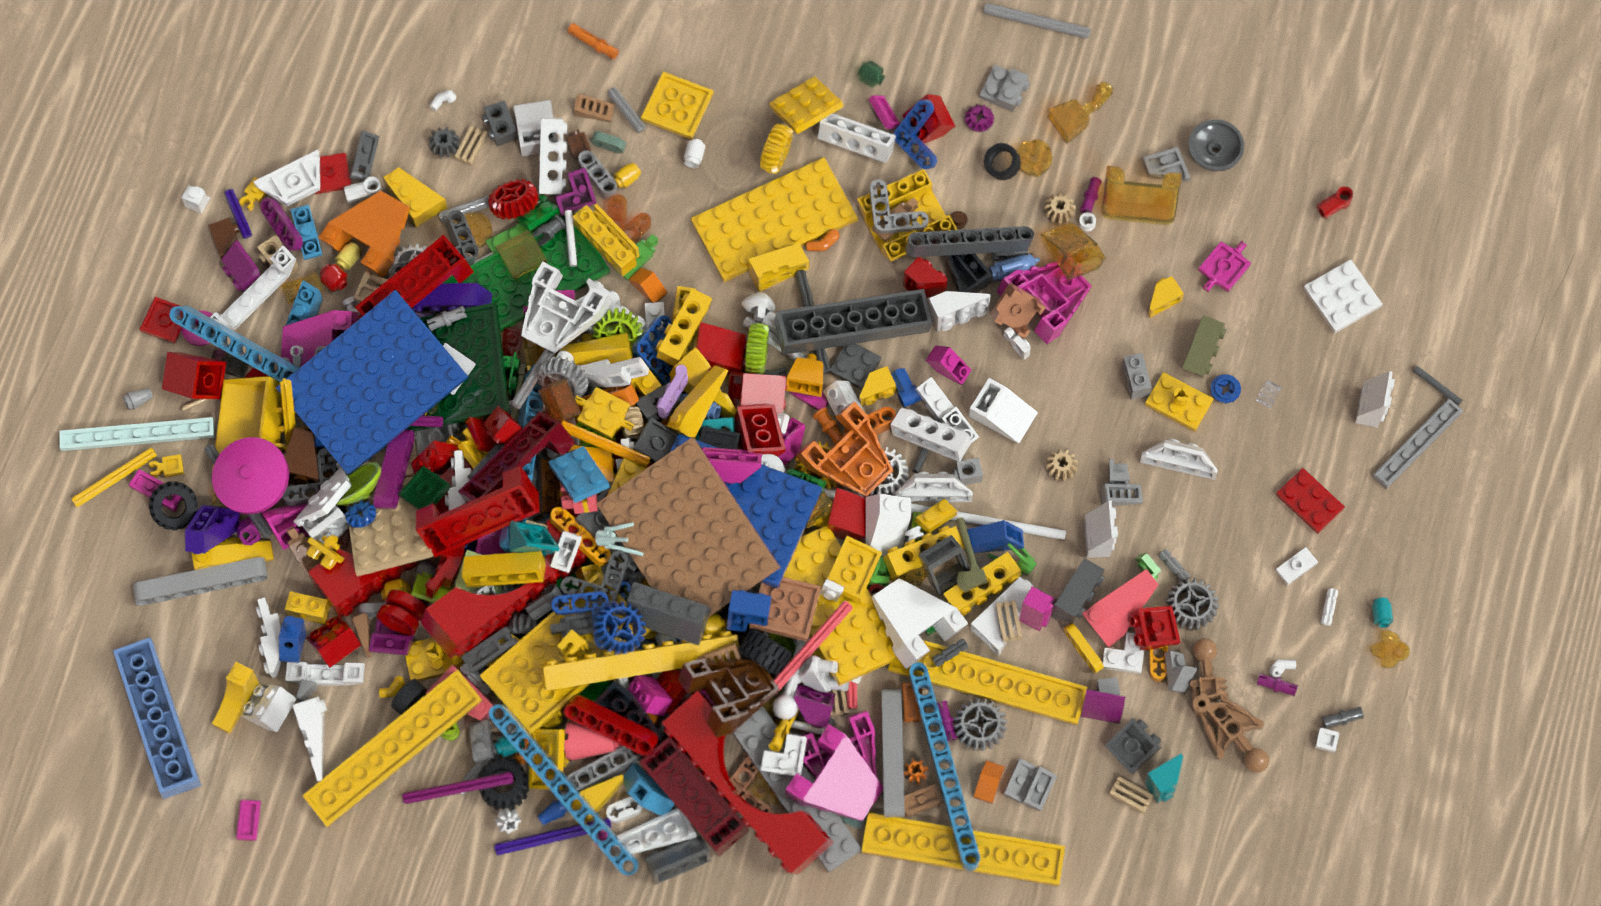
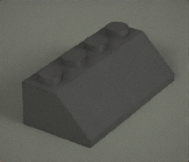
M633 582L627 600V605L631 604V610L636 608L638 609L636 614L643 615L640 621L646 622L644 628L700 646L712 610L711 607Z

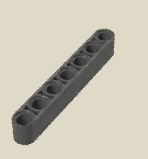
M1020 226L915 232L909 235L905 252L911 257L1026 251L1031 246L1034 231L1030 227Z

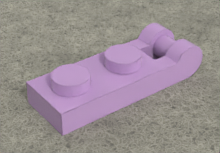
M684 365L676 367L674 379L667 384L664 396L660 397L656 407L661 418L666 419L688 382L687 368Z

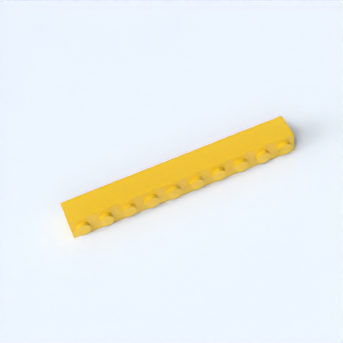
M731 631L719 632L718 636L703 634L700 646L684 640L675 643L673 640L662 641V645L654 646V643L643 644V648L635 649L631 653L628 651L625 655H622L621 651L618 655H615L614 650L610 653H607L606 650L603 651L604 654L602 655L587 653L584 654L583 658L569 656L565 657V661L557 662V659L546 660L545 664L540 665L543 688L545 690H552L680 669L684 663L698 660L699 656L736 641L739 648L738 638ZM730 650L729 653L731 659L735 658V656L733 654V651ZM722 653V658L727 661L725 653ZM717 655L714 656L715 662L718 660Z

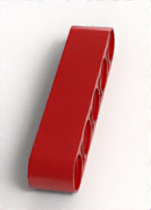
M574 696L564 709L566 717L640 755H649L658 743V736L653 731L583 696Z

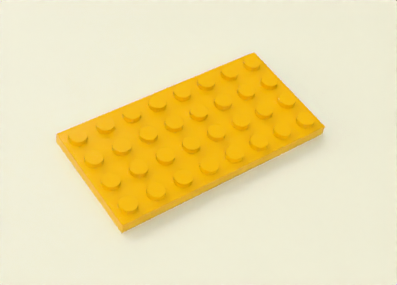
M824 157L691 218V222L723 282L748 272V259L787 247L791 244L799 243L802 247L807 244V241H815L824 237L831 229L839 230L858 221L856 213Z
M828 525L801 537L783 577L818 585L822 589L841 550L839 542L831 529H828ZM867 588L860 602L842 594L837 602L828 600L821 594L819 595L809 638L816 633L843 601L849 602L853 607L817 648L823 660L837 662V672L831 674L838 686L898 660L892 649L894 646L890 636L887 637L885 632L887 629L883 619H880L872 596Z
M598 572L588 582L601 586L604 577ZM606 585L605 588L609 589L608 599L612 600L613 597L610 596L611 590L615 592V589ZM588 586L584 589L583 593L594 592V589ZM618 594L617 604L619 605L620 602L624 601L626 607L627 602ZM569 599V600H568V601H569V604H564L563 606H569V607H570L569 610H572V609H573V608H572V605H571V600H572V599ZM583 599L575 601V606L579 609L586 605V601ZM553 611L480 675L531 735L589 685L583 684L545 690L543 688L540 665L545 664L546 660L557 659V662L565 661V656L557 646L565 637H562V634L552 635L550 625L559 624L560 619L566 616L585 613L558 615ZM616 614L613 615V616L618 617L619 619H624V618H625V617H623V616H621V615H616ZM624 623L617 627L615 633L622 629L621 627L624 625ZM629 623V628L633 634L632 625ZM642 627L643 629L646 630V633H645L644 635H642V636L644 637V636L647 635L651 630ZM594 634L580 635L591 649L589 653H596V655L604 654L603 651L606 650H601L596 646ZM614 638V640L619 642H627L620 638ZM577 651L575 654H572V655L569 654L567 657H569V656H577V655H578V651Z

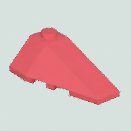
M1146 569L1085 611L1083 616L1105 644L1111 647L1125 636L1128 631L1131 613L1139 608H1143L1159 584Z

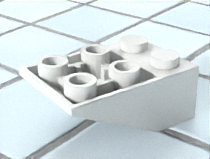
M551 100L514 106L522 156L540 154L541 118H553ZM555 132L549 134V141H557Z
M946 291L929 298L928 307L936 331H947L953 325L958 323L964 324L975 316H984L989 311L990 294Z
M1392 371L1364 381L1360 392L1355 423L1378 428L1380 421L1384 422L1385 415H1387L1388 408H1390L1392 399L1390 394L1395 379H1392Z
M989 378L972 404L969 417L1019 444L1038 412L1008 388Z
M1107 501L1085 515L1084 531L1087 558L1110 557L1111 551L1114 550L1118 529L1117 526H1114L1116 508L1112 507V501Z

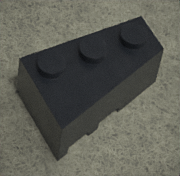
M976 254L944 255L957 292L978 293L991 284L992 273Z

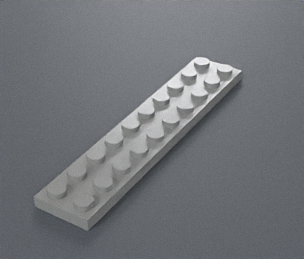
M762 706L732 734L786 812L794 813L800 810L808 812L834 841L818 857L829 873L862 851V849L836 813L802 806L785 795L786 788L794 776L761 770L764 750L772 751L768 745L777 727ZM786 740L779 751L780 753H784ZM802 764L801 776L814 784L815 781Z

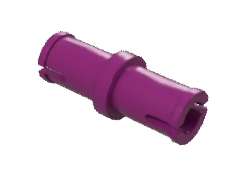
M1090 178L1088 189L1084 192V201L1080 208L1082 213H1092L1094 203L1099 197L1098 191L1102 183L1100 178Z
M1260 673L1257 685L1273 689V692L1277 693L1279 691L1295 697L1298 688L1297 684L1283 681L1280 677L1274 678Z
M941 701L942 707L938 702L937 705L947 741L951 742L949 733L953 741L957 740L958 738L953 726L954 718L950 715L947 701Z

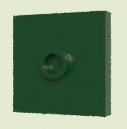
M423 465L398 495L419 510L431 504L436 505L452 486Z

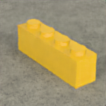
M541 551L465 556L462 577L466 587L543 582L546 563Z

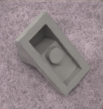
M1166 652L1165 660L1169 691L1184 693L1197 668L1185 666L1183 653Z

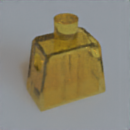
M1076 99L1049 108L1047 117L1066 144H1068L1089 126L1090 118L1088 115L1095 112L1090 102L1081 106Z

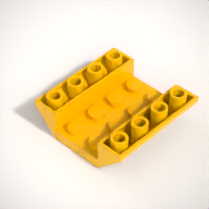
M924 169L887 185L890 212L902 202L906 204L914 198L919 203L918 208L913 212L922 211L928 215V225L923 230L897 232L887 242H884L872 231L874 223L870 193L857 198L868 230L881 254L890 262L907 255L905 246L911 233L958 230L950 215L946 216L932 191V182ZM883 188L877 190V198L881 197L880 193ZM878 202L875 208L878 211H883L886 206L884 203ZM918 217L916 221L921 225L925 220Z

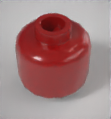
M327 264L320 271V282L330 291H341L347 286L348 274L339 265Z

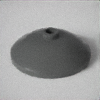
M1208 120L1200 123L1192 131L1188 142L1189 153L1200 167L1215 172L1225 171L1234 167L1241 160L1244 152V139L1240 131L1231 123L1223 120Z

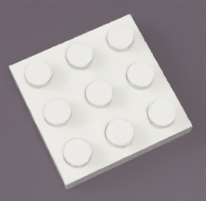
M1352 260L1345 262L1303 287V290L1334 334L1382 307V302Z

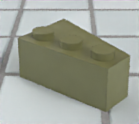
M1203 315L1182 370L1203 378L1205 374L1209 375L1213 365L1210 364L1211 359L1217 356L1220 348L1217 346L1220 339L1223 340L1227 331L1225 323Z

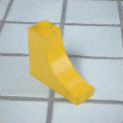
M235 662L226 677L225 695L220 709L212 722L213 726L228 734L232 732L241 717L243 707L252 697L253 690L259 685L254 671L238 662Z

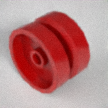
M395 589L390 590L384 600L385 604L381 606L376 615L378 620L396 633L414 636L419 627L418 621L422 620L426 606L409 593Z

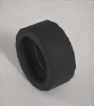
M1007 143L993 145L984 156L985 169L997 180L1011 179L1017 174L1021 166L1020 155ZM1001 152L1010 153L1012 163L1009 168L1001 172L996 171L992 166L994 158Z
M412 679L396 694L392 700L391 707L402 715L426 695L427 688L417 679Z

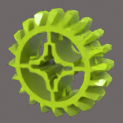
M616 307L614 312L608 309L607 314L605 313L596 322L597 324H594L593 330L595 331H593L592 336L596 337L595 339L617 335L616 331L620 327V334L628 333L632 350L633 344L642 335L644 329H640L642 322H637L638 316L631 317L632 311L626 314L625 308L619 312V309ZM618 321V323L615 324V325H611V324H609V326L606 325V324H608V323H610V322ZM624 323H625L631 330L627 329V328L624 326Z
M752 323L749 328L745 363L747 373L763 374L766 368L769 327L763 323Z

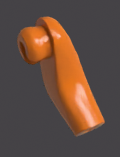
M831 229L821 240L807 241V251L822 252L828 250L839 239V231Z

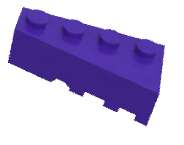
M442 283L411 309L415 313H423V311L432 313L449 312L460 306H463L465 309L491 303L492 293L477 283Z

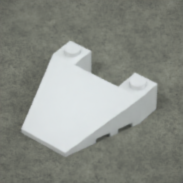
M542 262L533 277L528 310L525 315L521 336L556 353L599 321L612 301L607 294L593 287L590 288L582 304L555 291L563 275L558 269Z
M900 578L872 596L881 620L883 619L887 628L885 630L887 637L890 636L894 645L892 649L906 669L930 651L919 637L921 633L933 626L942 639L947 641L968 624L956 607Z
M319 697L297 703L293 705L300 730H302L317 780L320 781L323 779L324 712L327 711L324 699L320 700Z

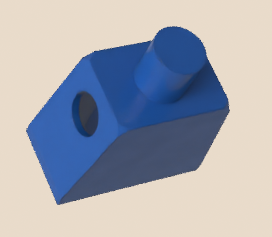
M294 616L284 617L279 634L280 661L300 662L307 635L304 619L295 618ZM291 643H292V644H293V647H292V648H289V645H288V644H291Z

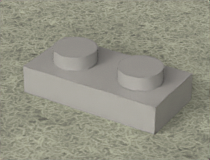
M483 720L469 724L473 760L478 763L495 758L490 722Z

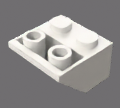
M260 682L253 690V695L249 702L244 705L240 716L266 730L278 732L297 698L280 686Z

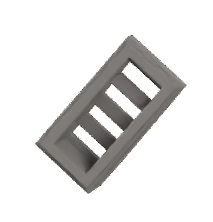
M1104 483L1100 488L1102 505L1107 501H1112V506L1143 503L1141 485ZM1132 490H1134L1135 498H1132ZM1124 491H1126L1127 498H1124Z

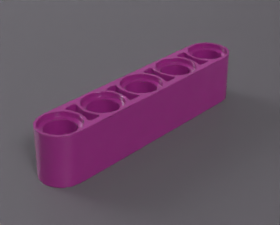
M404 430L388 443L381 475L374 494V506L376 509L397 508L400 498L398 494L402 490L414 446L415 437L413 430Z

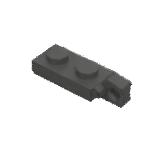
M592 613L566 616L560 619L559 624L550 625L552 635L562 634V637H565L571 630L579 636L593 634Z

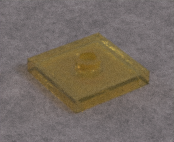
M528 230L496 246L497 252L514 279L539 267L542 262H547L546 257Z

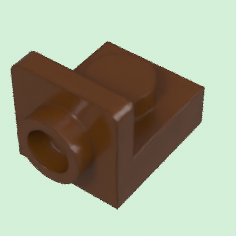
M579 130L568 133L569 137L565 139L568 142L573 159L578 158L579 154L583 151H591L585 132L580 133Z

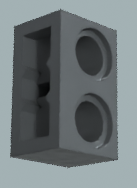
M505 100L485 106V114L482 117L485 125L489 124L491 129L488 130L491 141L495 140L496 145L500 146L518 140L517 131ZM495 114L500 115L497 118L492 117ZM500 130L506 131L505 133H498Z

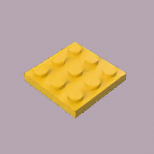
M662 72L641 116V120L692 140L714 95V90Z
M815 76L769 103L770 109L792 128L796 134L801 133L844 107L843 102Z

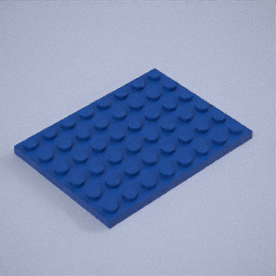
M395 290L289 376L287 380H291L295 412L350 476L469 377ZM278 385L276 389L281 393L280 385Z
M679 433L670 452L685 443L690 437ZM696 440L701 448H717ZM761 464V468L741 483H724L781 567L761 582L778 588L821 495L822 487Z

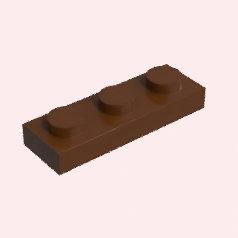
M540 459L538 461L540 514L550 516L554 508L560 507V482L549 466V461L551 460Z

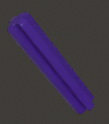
M233 189L226 190L224 194L243 239L250 238L252 232Z

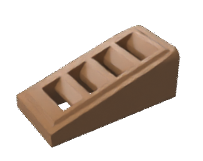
M578 94L574 114L579 117L611 122L615 104ZM589 105H592V110H591V111L588 110V109H589ZM597 107H600L599 113H596ZM604 108H608L606 115H603Z
M367 613L352 617V621L364 653L369 658L372 652H369L371 641L370 625Z
M736 641L703 654L698 659L709 658L711 662H715L714 656L717 655L718 659H723L721 654L725 653L726 662H735V660H742V656ZM730 650L733 651V654L735 656V658L731 659L729 653Z

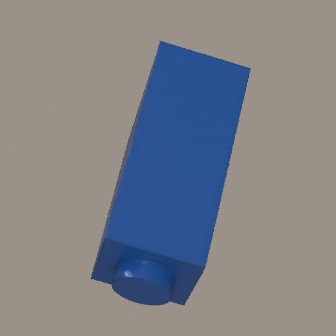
M1005 520L967 529L974 553L1011 550L1007 546L1008 543H1011L1016 549L1024 548L1023 530Z

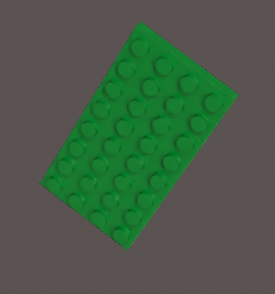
M564 215V216H562V217H560V218H561V219L564 221V223L566 224V222H565V215ZM574 226L577 266L570 267L567 232L565 228L554 234V238L543 246H538V242L543 238V233L536 237L531 233L471 265L470 267L474 273L461 283H477L492 293L491 303L495 302L498 305L500 331L502 332L525 319L526 314L523 313V306L529 305L528 300L529 295H531L533 277L542 262L558 269L563 275L555 290H575L576 292L587 286L588 279L592 281L598 280L609 274L610 269L598 250ZM451 276V277H449L447 280H445L443 283H458V282L455 280V278H454L453 276Z

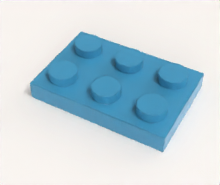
M584 446L549 461L550 468L574 504L610 488L609 482Z

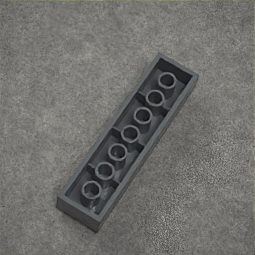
M924 289L776 312L774 319L782 355L927 333L932 326Z

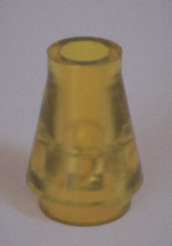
M1101 81L1096 86L1090 106L1099 110L1113 95L1112 91L1114 88L1110 84Z

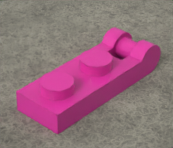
M139 469L129 483V487L150 498L153 491L159 485L164 484V482ZM171 494L173 496L171 501L165 497L162 505L175 512L178 508L177 504L183 498L179 495Z

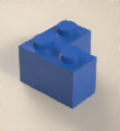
M732 590L727 629L746 632L748 623L767 626L772 596H767L764 593L754 594L744 590Z

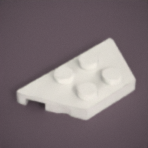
M316 150L255 180V187L285 206H289L319 191V151Z
M342 467L321 485V490L309 499V504L293 521L298 527L302 526L306 519L311 522L318 517L328 514L351 487L349 477Z

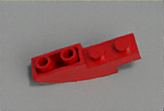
M465 545L441 555L440 564L435 571L437 574L434 578L430 577L425 584L427 588L425 596L433 599L442 585L448 589L451 587L459 572Z

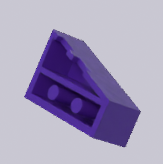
M201 505L185 530V551L192 552L193 554L206 553L236 533L240 522L239 513L225 507Z

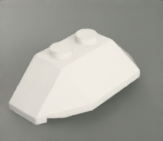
M1165 439L1142 452L1140 463L1215 480L1218 471L1203 448L1192 443L1188 445L1183 444L1175 439Z
M919 472L907 480L895 492V496L911 498V502H940L943 499H946L948 502H972L973 492L954 474H949L948 472H938L937 474Z

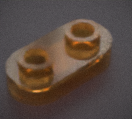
M615 194L608 201V216L614 222H621L618 224L621 230L627 224V200L623 195ZM616 204L621 205L619 208L615 207Z

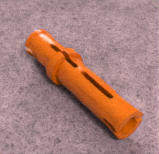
M575 23L569 26V34L590 45L596 52H601L612 60L618 56L619 49L606 43L605 39L594 36Z

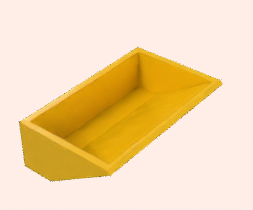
M272 377L227 379L223 381L215 448L219 454L231 443L248 437L265 439L274 444L281 452H286L288 446L280 443L281 433L285 432V429L282 426L281 393L276 389L280 385L279 381Z

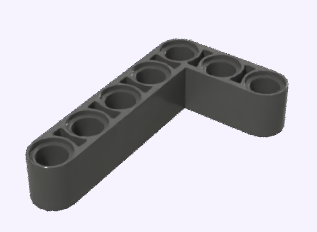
M453 210L447 217L445 228L453 246L471 266L474 264L479 250L464 214L459 210ZM458 236H462L466 240H461ZM468 252V253H470L472 256H471V257H470V256H467L465 253ZM413 259L395 264L389 279Z

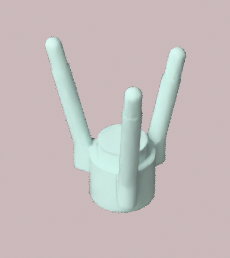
M633 522L605 527L604 530H598L596 533V543L598 546L640 556L644 555L643 552L613 545L615 542H627L628 538L616 537L612 531L634 526Z

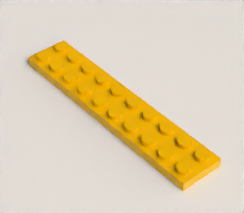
M922 640L930 651L917 662L923 663L927 667L931 684L979 698H986L990 701L1070 724H1078L1088 687L961 651L958 655L947 662L944 661V664L937 667L932 661L933 656L941 654V651L948 647ZM898 659L889 664L888 671L909 677L910 667L906 669ZM916 670L913 672V674L917 677H921L923 675V672Z
M457 669L302 796L326 827H329L483 700Z
M868 813L862 853L965 870L961 865L950 826L897 817L885 818L884 815ZM973 830L980 854V862L978 868L971 872L1053 886L1060 885L1065 846ZM967 837L960 839V842L964 845H968L971 842ZM972 856L965 858L969 864L976 862V859Z

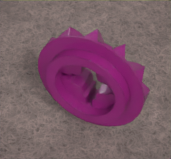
M976 104L973 107H969L965 113V123L973 131L984 132L992 127L994 114L991 108L989 109L985 104ZM982 113V118L984 119H980V121H978L977 123L976 116Z

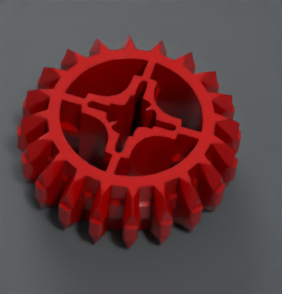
M516 179L515 181L510 180L508 183L504 182L503 185H498L497 189H493L492 193L489 194L488 204L496 218H501L502 220L507 218L510 220L511 218L516 219L519 216L523 217L525 213H529V210L535 209L534 206L538 204L539 198L534 184L525 179L521 181Z

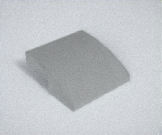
M1020 758L1017 760L1002 794L1023 805L1041 811L1057 775Z

